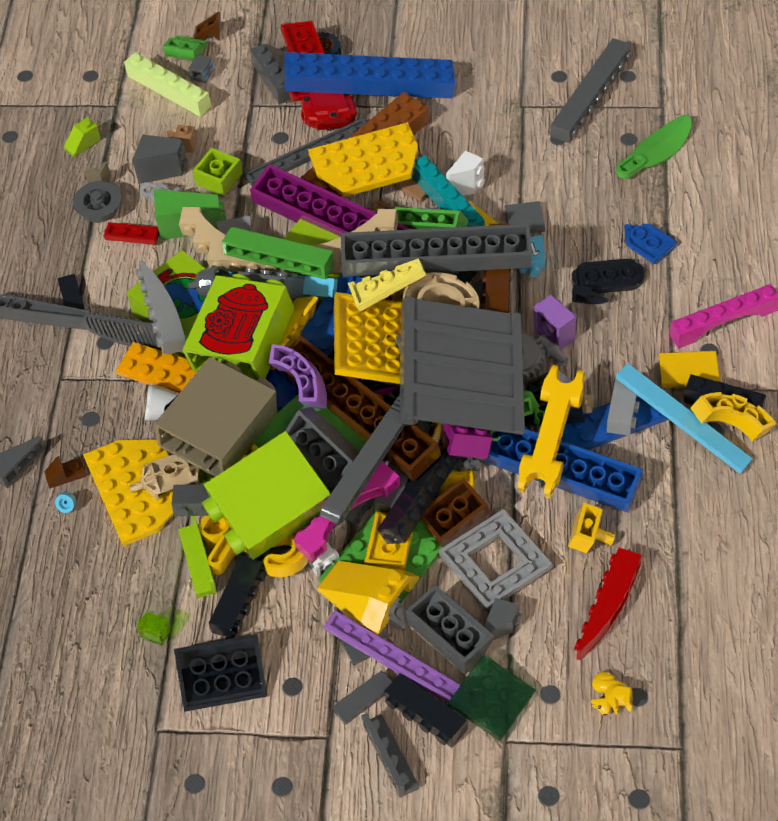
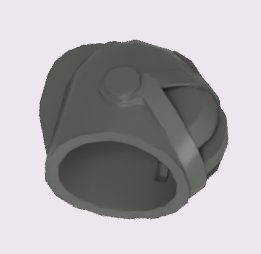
M208 266L197 273L194 282L188 283V289H196L200 296L206 298L216 275L231 277V275L224 267Z

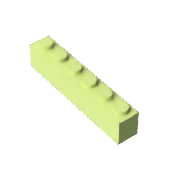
M135 52L124 61L128 77L201 117L211 108L208 92Z

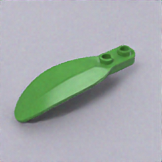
M682 115L644 139L631 155L617 164L616 175L622 179H628L643 168L658 165L674 156L689 136L692 124L690 116Z

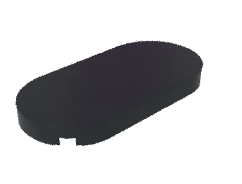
M632 259L585 262L578 265L572 272L573 285L592 287V291L597 293L635 290L643 284L645 279L644 267Z

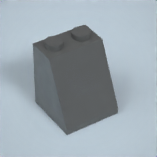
M142 134L132 159L138 183L142 184L182 176L184 170L188 168V159L185 155L186 148L183 146L182 139Z

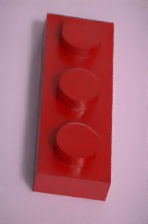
M108 222L104 232V239L156 245L160 233L158 227Z

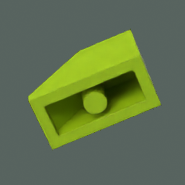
M88 117L73 126L64 149L73 157L78 156L101 140L98 126Z

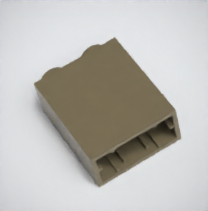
M209 357L155 422L157 444L162 449L216 477L245 456L276 416V390L269 381L263 378L253 380L244 375L241 369L230 361H224L222 364Z

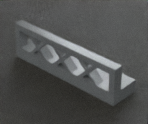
M367 713L361 715L363 728L399 798L418 790L419 785L382 714L372 719L369 718Z

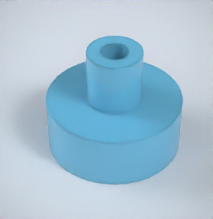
M70 492L60 493L55 500L56 508L63 513L72 511L76 505V498Z

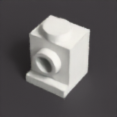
M326 543L327 551L313 563L308 562L317 577L321 576V571H326L331 564L334 565V560L340 558L335 548L332 549L329 543Z

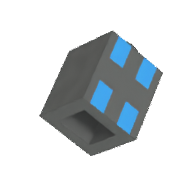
M201 55L195 56L188 68L191 80L207 83L214 71L212 58Z

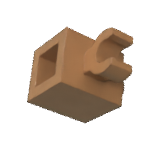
M178 125L176 132L172 130L166 131L168 138L182 139L186 152H194L197 143L194 126Z

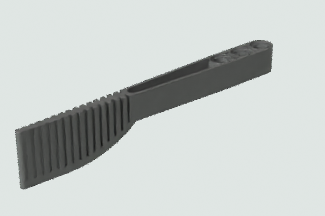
M0 294V318L83 329L119 344L131 346L135 342L162 351L161 347L158 348L156 336L158 335L153 333L152 323L139 322L138 320L135 321L128 318L121 319V317H112V315L108 317L107 314L103 315L100 313L99 315L97 312L90 313L87 310Z
M400 396L392 404L323 505L320 512L321 517L336 525H340L403 428L408 425L399 423Z

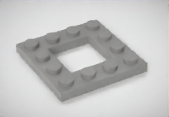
M504 509L439 550V555L486 611L492 608L495 598L507 599L553 568L550 560ZM500 537L519 558L521 563L491 582L469 556Z

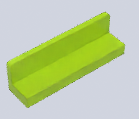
M192 516L193 525L179 528L178 531L198 599L215 594L217 591L196 517Z

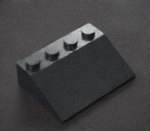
M258 634L174 649L184 712L268 697Z

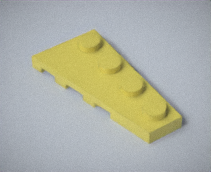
M415 259L396 266L393 271L384 270L376 277L371 278L367 276L362 278V281L359 283L353 281L348 283L356 307L361 312L426 276L420 260Z

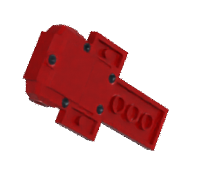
M313 21L281 24L280 30L288 52L325 54ZM288 91L292 102H302V122L306 123L309 127L316 128L317 131L344 127L356 118L357 108L350 96L351 94Z

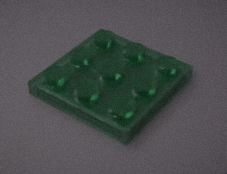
M483 654L447 705L501 742L534 695L536 689Z

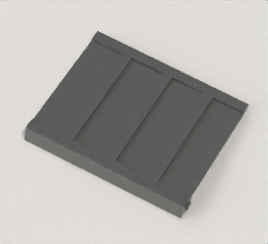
M405 296L401 304L399 423L414 425L418 420L523 435L525 423L521 314L451 305Z

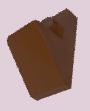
M219 11L195 27V39L202 40L211 34L220 41L221 13Z
M57 456L44 471L49 489L87 477L81 457L62 463L60 457Z

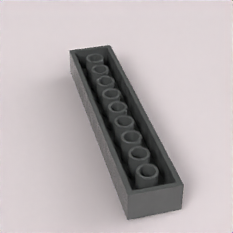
M529 224L341 233L343 277L380 275L381 271H393L396 266L415 259L420 260L425 273L531 268L532 249Z

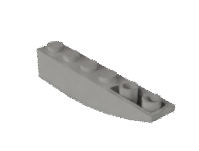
M139 261V269H136L137 279L141 280V292L145 293V306H149L148 315L149 319L153 320V333L158 335L156 336L158 348L161 347L163 355L182 352L186 340L175 305L154 272L143 261Z

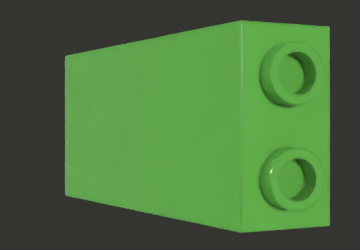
M154 190L155 217L161 240L187 236L182 234L179 226L182 207H200L204 218L216 229L217 221L226 220L225 213L222 214L224 212L223 202H219L218 195Z

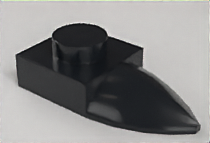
M573 285L572 302L603 304L609 301L604 295L592 291V287Z

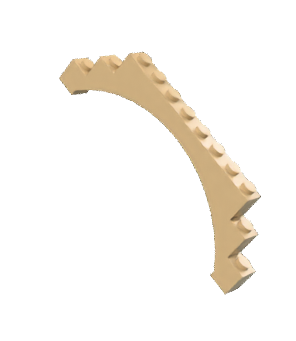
M182 207L179 221L181 232L183 235L194 236L193 244L196 253H208L207 262L209 266H221L232 272L245 271L246 268L293 273V271L224 255L222 240L226 235L213 227L204 218L200 207ZM378 209L376 215L352 232L397 230L396 209ZM341 237L315 245L314 247L333 251L335 265L330 273L342 274Z

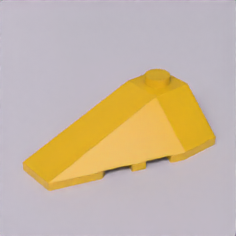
M311 296L294 300L293 306L295 310L279 345L289 347L298 339L301 331L314 315L318 297Z

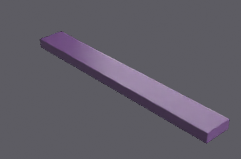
M334 610L324 625L326 631L396 673H401L421 688L468 716L480 698L476 693Z

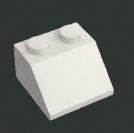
M464 151L446 173L448 181L462 196L475 194L479 188L483 187L485 183L483 158Z

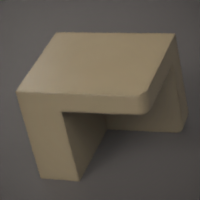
M103 162L100 169L85 170L88 183L96 181L108 182L111 177L107 162Z

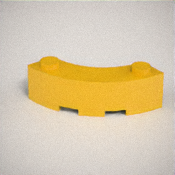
M721 392L700 396L691 407V410L701 424L709 421L731 424L744 432L751 441L766 435L776 425L775 420L759 405L755 407L747 402V398L736 394L731 396L724 395Z

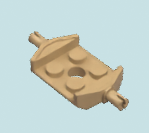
M173 454L145 464L143 466L142 478H140L141 482L129 486L132 493L146 489L149 494L158 500V494L173 490V485H187L193 482L200 484L202 469ZM175 468L173 473H166L168 469Z

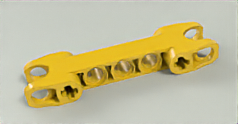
M552 365L544 379L540 400L546 401L548 404L533 455L523 454L518 480V491L525 493L529 482L532 480H543L546 483L544 488L545 498L550 499L560 482L563 471V462L556 461V456L570 407L580 408L584 396L585 379L584 371L578 370L572 382L562 383L558 380L559 370L556 365Z

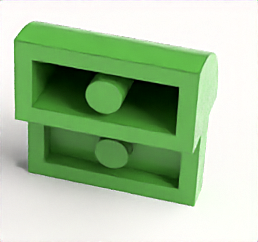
M177 35L175 38H169L163 45V49L167 57L193 61L196 55H201L207 48V41Z

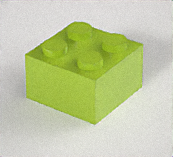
M210 148L192 170L195 185L222 196L227 194L243 174L239 158Z

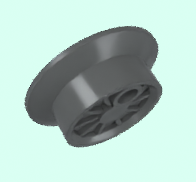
M91 182L76 192L73 198V206L75 211L88 221L102 223L114 217L121 204L122 195L119 188L110 182Z

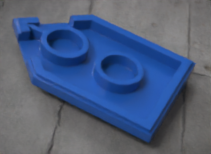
M650 223L642 224V226L624 224L626 246L653 264L660 262L678 243Z

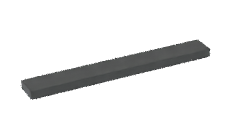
M364 118L359 119L244 173V177L252 187L269 164L286 172L311 161L308 149L345 140L362 127L366 120Z

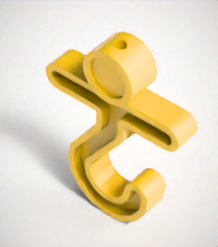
M206 515L200 520L199 531L205 546L213 549L208 557L211 573L221 575L226 571L235 556V552L223 536L231 528L224 517L214 523L210 516ZM302 528L273 546L289 545L292 547L289 552L282 555L269 554L264 558V566L269 576L280 578L292 576L307 565L309 560L296 548L294 542L296 534Z

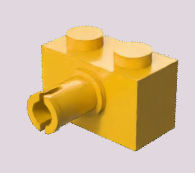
M587 503L582 504L575 517L568 547L587 554L595 539L610 546L612 545L615 533L599 528L603 509Z

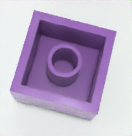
M549 295L534 306V330L540 336L545 334L552 343H556L559 346V350H562L575 340L576 315L573 311L563 306L560 300Z

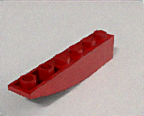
M620 547L616 554H612L609 562L610 570L605 571L602 582H604L603 587L598 588L595 599H597L596 604H592L588 614L590 619L588 622H584L581 631L583 636L581 639H577L574 650L577 651V660L581 661L597 645L619 616L641 567L642 554Z

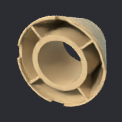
M427 273L426 276L406 286L403 293V299L405 296H410L419 300L479 309V298L474 288L468 282L465 284L458 280L457 276L448 273Z

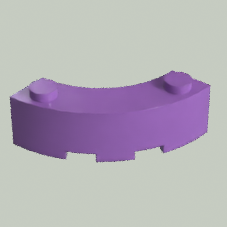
M272 345L269 364L279 371L290 372L295 376L299 389V402L307 408L326 409V387L317 368L293 349L281 345Z

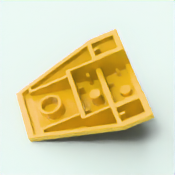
M338 561L318 586L317 591L351 620L379 635L389 621L388 610L403 590L410 593L419 580V576L398 568Z

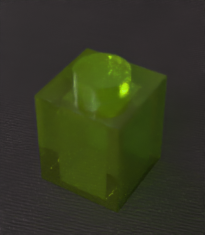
M146 611L144 617H141L137 623V630L140 638L162 646L171 631V626L168 619Z

